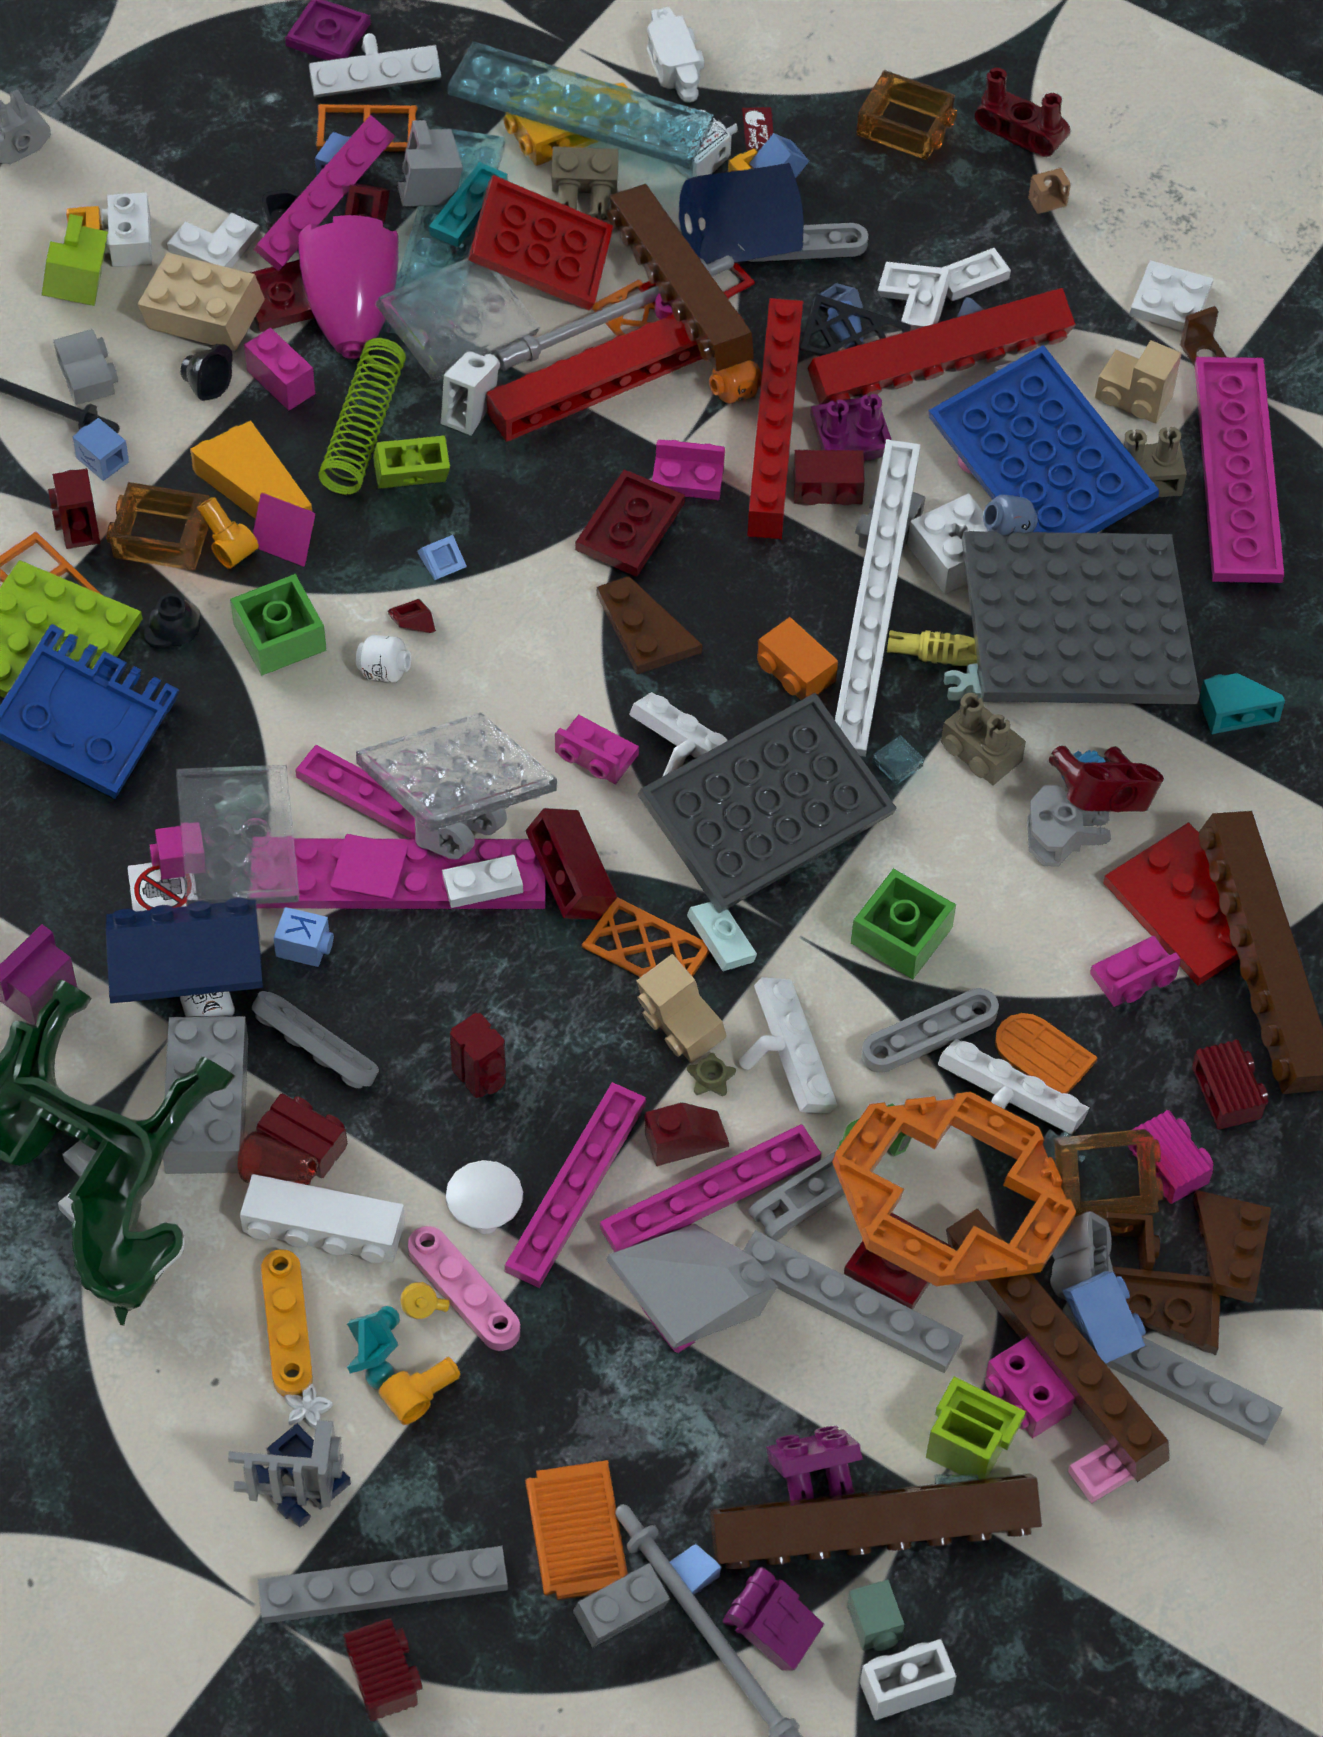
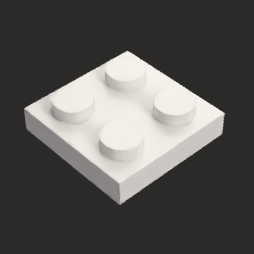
M1150 260L1132 303L1129 316L1183 332L1186 316L1203 310L1212 288L1213 278Z

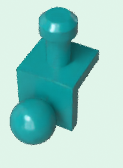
M383 1306L376 1313L352 1319L347 1323L358 1343V1355L347 1366L350 1374L366 1369L365 1378L367 1383L372 1388L378 1390L387 1379L395 1374L393 1366L388 1361H385V1359L399 1345L391 1330L399 1324L400 1316L390 1306Z

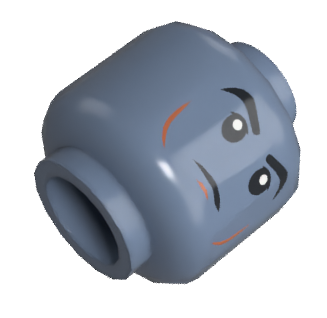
M998 495L987 504L983 514V522L988 531L998 532L1001 535H1011L1015 532H1033L1038 522L1032 502L1027 498L1012 495Z

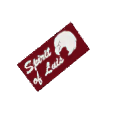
M771 107L742 108L746 151L751 149L760 150L774 133Z

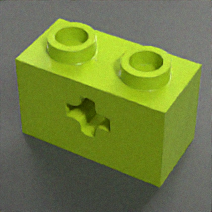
M445 436L376 443L373 459L378 489L446 482L450 464Z

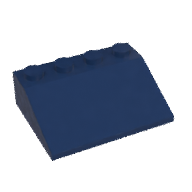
M237 897L229 899L224 903L210 904L206 901H198L184 907L173 908L169 905H159L151 910L134 911L132 909H120L113 914H106L110 1004L263 988L256 899L247 900L246 898Z

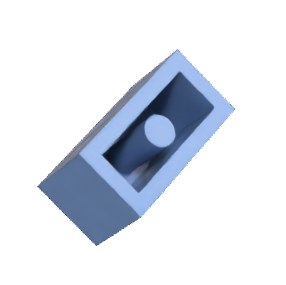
M1105 1271L1062 1290L1081 1335L1105 1364L1145 1346L1142 1336L1146 1334L1144 1325L1136 1312L1132 1314L1126 1299L1130 1298V1294L1121 1276L1116 1277L1114 1272Z

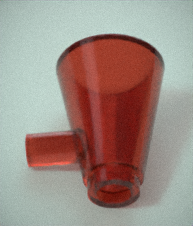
M257 1131L251 1132L246 1136L238 1154V1172L241 1179L246 1183H250L252 1174L310 1185L311 1179L315 1177L318 1170V1160L315 1156H311L309 1153Z

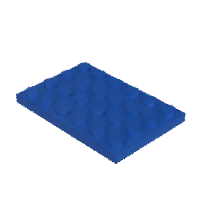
M1044 345L929 410L930 420L992 500L1000 494L1024 497L1032 502L1038 518L1037 526L1033 532L1097 533L1159 497V489Z

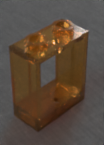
M883 70L858 112L857 135L928 160L934 148L938 150L941 147L946 127L951 128L957 116V109H954L955 94ZM893 102L930 115L936 119L928 133L884 118L882 115L889 103Z
M128 482L124 495H119L117 499L116 520L109 523L107 530V542L112 545L113 557L195 571L209 528L197 507L210 499V496ZM137 512L187 519L180 543L131 536L130 533Z
M1146 1129L1054 1138L1056 1167L1063 1181L1061 1187L1066 1199H1071L1076 1210L1075 1217L1089 1211L1102 1218L1105 1217L1107 1212L1127 1214L1159 1212L1158 1201L1163 1200V1185L1161 1178L1156 1177L1155 1163L1160 1162L1161 1151L1158 1139H1154L1153 1135ZM1137 1144L1140 1196L1081 1202L1077 1150Z

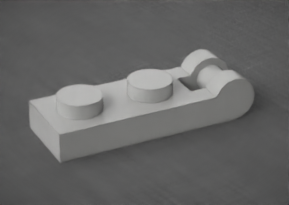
M836 1151L763 1196L749 1208L748 1212L756 1222L761 1221L765 1226L764 1232L768 1237L776 1241L781 1239L791 1228L844 1195L843 1188L832 1163ZM780 1206L785 1213L777 1218L772 1211Z

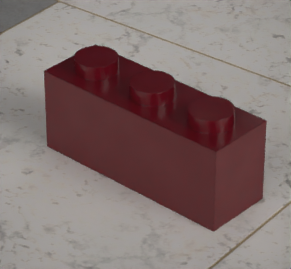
M543 808L525 831L562 916L569 919L599 920L617 899V895L579 810Z

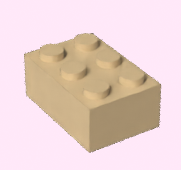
M166 253L137 305L148 329L214 346L216 344H226L231 350L236 351L265 298L253 273Z

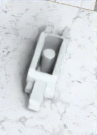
M670 7L651 10L652 22L647 27V51L660 85L667 89L676 88L681 100L692 103V101L697 100L700 70L704 69L702 52L695 48L693 29L691 27L687 28L683 15L676 17Z

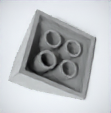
M696 1224L611 1253L606 1258L607 1262L673 1349L760 1316L778 1287L755 1257Z

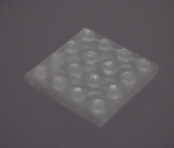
M481 712L356 751V764L430 832L445 829L447 826L465 820H473L481 815L507 809L511 805L530 799H538L542 795L557 791V778Z

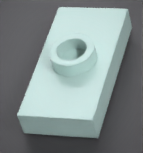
M712 902L690 907L687 917L722 971L754 962L757 953L728 909L718 913Z

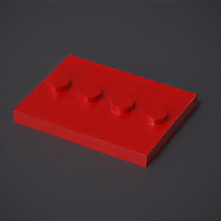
M493 175L488 182L468 261L590 311L596 301L614 225Z
M1188 822L1106 874L1103 884L1149 934L1156 937L1169 955L1174 953L1179 955L1181 958L1179 966L1199 986L1237 961L1239 956L1236 947L1232 945L1230 940V928L1225 914L1220 909V897L1216 884L1212 881L1209 874L1210 865L1205 850L1200 846L1199 832Z

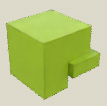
M70 214L64 244L50 241L45 264L42 295L95 306L108 231L82 226V216Z
M953 1376L936 1408L935 1415L938 1418L930 1431L926 1458L970 1480L988 1478L1002 1450L1009 1449L1025 1418L1026 1411Z

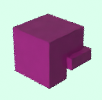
M43 924L0 964V1002L32 1025H36L39 1011L52 998L54 987L59 979L77 988L71 957L56 947L53 932Z

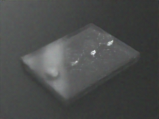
M468 258L382 295L375 304L433 382L444 378V374L466 352H474L482 356L485 354L493 355L497 350L520 342L521 337L525 335L535 336L540 329L538 323L499 273L468 261Z
M287 765L176 769L186 906L198 901H206L210 904L224 903L229 899L237 897L246 898L247 900L256 899V904L298 902L299 886Z

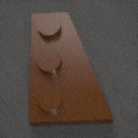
M629 576L597 586V597L636 674L702 653V644Z
M1195 1190L1193 1203L1195 1210H1198L1199 1229L1201 1237L1205 1239L1207 1248L1206 1259L1214 1294L1253 1303L1257 1292L1271 1208Z
M1112 1266L1115 1276H1121L1128 1288L1130 1298L1126 1299L1131 1313L1136 1312L1144 1326L1211 1354H1217L1219 1345L1220 1295L1214 1294L1211 1277Z

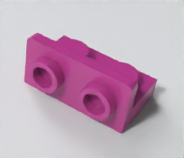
M659 439L656 444V459L652 481L680 492L687 497L720 500L725 463V447L708 443L698 444Z
M579 714L566 730L559 728L555 733V752L562 759L569 763H576L589 770L595 777L606 779L614 784H617L639 755V746Z
M1152 936L1092 965L1090 974L1115 1007L1125 1001L1132 1003L1138 1000L1146 991L1156 986L1161 988L1170 984L1177 976L1181 958L1177 953L1168 955L1156 937Z

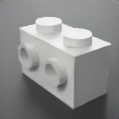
M147 192L107 195L108 209H102L103 229H108L109 231L105 254L111 255L112 267L152 265L151 223Z
M939 1639L930 1643L915 1644L906 1651L891 1656L885 1655L872 1659L863 1665L860 1684L874 1720H878L952 1695L956 1674L942 1640Z

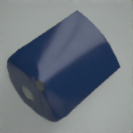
M790 163L701 175L686 179L683 183L679 196L678 215L681 233L699 259H703L706 264L725 256H731L734 259V263L803 250V208L798 185ZM686 213L691 220V234L688 233L685 226ZM699 218H703L706 222L704 230H700Z

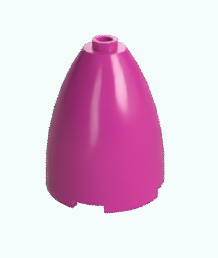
M355 215L334 216L333 223L318 227L314 224H309L299 233L300 269L309 305L325 337L343 357L355 359L361 356L363 347L368 340L377 338L386 320L397 280L399 238L397 231L391 232L384 228L383 221L379 219Z

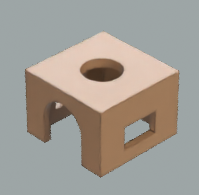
M1058 168L1032 175L1029 200L1037 214L1068 205L1071 183L1063 169ZM1050 180L1051 183L1046 186L1044 182Z

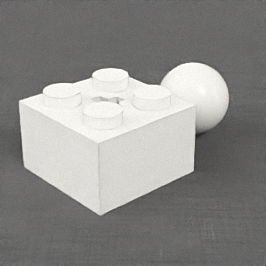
M969 493L910 520L907 546L944 594L967 584L962 546L963 532L988 531L983 522L984 512Z

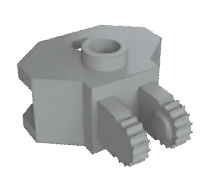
M17 89L9 93L11 102L4 104L0 99V163L12 164L39 151L51 136L48 123L34 106L25 104L22 94Z
M1044 785L1030 801L1031 813L1027 818L1029 852L1043 866L1059 867L1072 851L1080 852L1081 845L1099 846L1107 844L1111 840L1110 830L1105 827H1084L1106 825L1110 821L1109 811H1085L1074 806L1067 799V793L1059 785Z

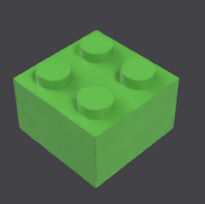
M296 574L230 599L233 624L261 676L327 651L324 624Z
M893 868L854 918L851 944L913 980L953 928L956 904Z

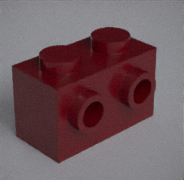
M88 469L67 470L52 474L55 488L48 489L55 530H63L66 549L101 544Z

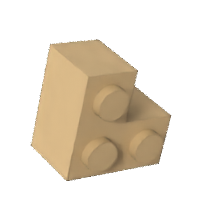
M1150 340L1139 359L1116 349L1099 375L1095 398L1107 405L1117 407L1140 419L1156 424L1173 397L1182 353Z
M673 954L636 980L641 994L637 999L645 1009L642 1012L644 1018L654 1030L658 1028L663 1030L668 1036L665 1038V1041L676 1056L679 1057L683 1054L692 1064L727 1037L723 1021L699 995L695 979Z

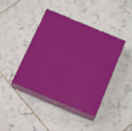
M311 0L285 37V45L328 61L348 58L371 24L370 15L326 0Z

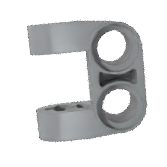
M457 785L445 786L415 807V841L421 848L429 849L450 859H459L474 847L475 840L472 831L483 835H491L505 825L507 814L502 804L491 797Z

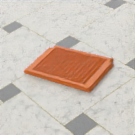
M608 1460L536 1471L537 1478H527L525 1480L544 1595L556 1594L557 1600L589 1596L628 1575L619 1522L615 1513L616 1505Z

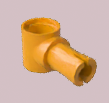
M216 497L206 500L197 507V510L214 533L212 538L215 542L212 543V550L223 566L231 569L258 549V542L250 529L240 523L237 525L235 521L231 522Z
M446 1357L421 1374L415 1372L409 1375L407 1371L394 1374L382 1384L378 1393L401 1424L408 1425L426 1413L430 1407V1401L433 1399V1394L460 1378V1371L455 1362L450 1357Z

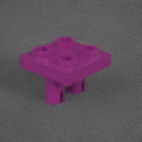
M870 394V396L864 395L861 398L837 400V402L833 400L827 404L811 406L810 415L821 449L864 450V461L883 458L886 439H892L881 409L882 399L876 394Z
M826 1426L816 1429L814 1436L800 1439L799 1435H787L777 1438L775 1445L766 1446L769 1463L787 1480L790 1500L815 1498L810 1472L824 1468L830 1491L829 1496L855 1493L848 1463L863 1460L860 1444L844 1429L839 1430L838 1426Z

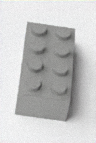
M245 1016L169 1017L164 1099L170 1086L176 1079L194 1073L195 1066L201 1056L217 1063L234 1074L235 1077L226 1089L206 1096L188 1114L163 1155L166 1174L243 1173L248 1033Z

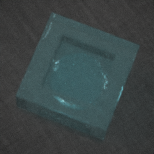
M900 735L873 754V763L897 785L922 768L924 758Z

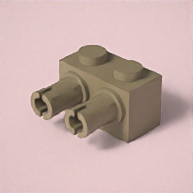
M553 147L552 192H558V202L577 210L578 193H591L589 215L598 219V210L601 209V220L609 219L607 212L610 210V194L618 193L619 149Z
M1164 427L1159 431L1157 443L1146 444L1147 435L1143 430L1136 429L1135 436H1133V429L1128 430L1124 436V446L1159 489V497L1182 496L1187 473L1179 442L1181 440L1180 431L1175 427H1170L1169 434H1167V427Z
M967 693L961 698L960 709L944 722L941 743L951 755L958 756L969 765L971 771L976 776L984 778L991 785H995L1023 761L1026 741L1010 728L1011 724L1008 719L1004 722L1005 717L991 713L984 707L982 698L978 699L977 694Z

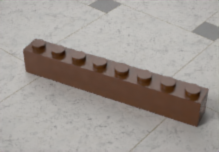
M647 184L610 195L611 209L607 212L610 224L614 225L613 229L618 228L624 245L631 247L637 264L644 266L650 283H656L664 303L669 302L675 319L678 322H683L688 338L691 341H696L702 358L705 361L709 360L716 372L754 359L752 332Z
M1253 812L1212 813L1199 831V842L1201 848L1205 850L1210 865V877L1215 882L1218 890L1220 909L1225 914L1230 928L1231 943L1236 947L1239 956L1241 975L1246 980L1251 994V1007L1257 1013L1263 1044L1268 1048L1272 1060L1273 1076L1279 1082L1282 1094L1322 1091L1323 1027Z
M978 1208L946 1229L948 1244L956 1251H958L973 1226L1004 1241ZM1032 1274L975 1281L1022 1340L1027 1337L1075 1397L1074 1405L1137 1482L1170 1460L1168 1439Z
M1030 1473L710 1509L715 1559L718 1564L725 1563L726 1569L746 1568L750 1566L749 1560L766 1559V1564L770 1565L790 1562V1556L806 1554L807 1560L826 1559L831 1557L830 1551L846 1549L847 1555H862L871 1553V1546L887 1545V1550L890 1551L905 1550L911 1548V1542L927 1540L928 1546H941L951 1544V1537L966 1535L967 1541H984L992 1538V1532L1007 1531V1536L1019 1537L1032 1534L1031 1528L1042 1527L1037 1477Z

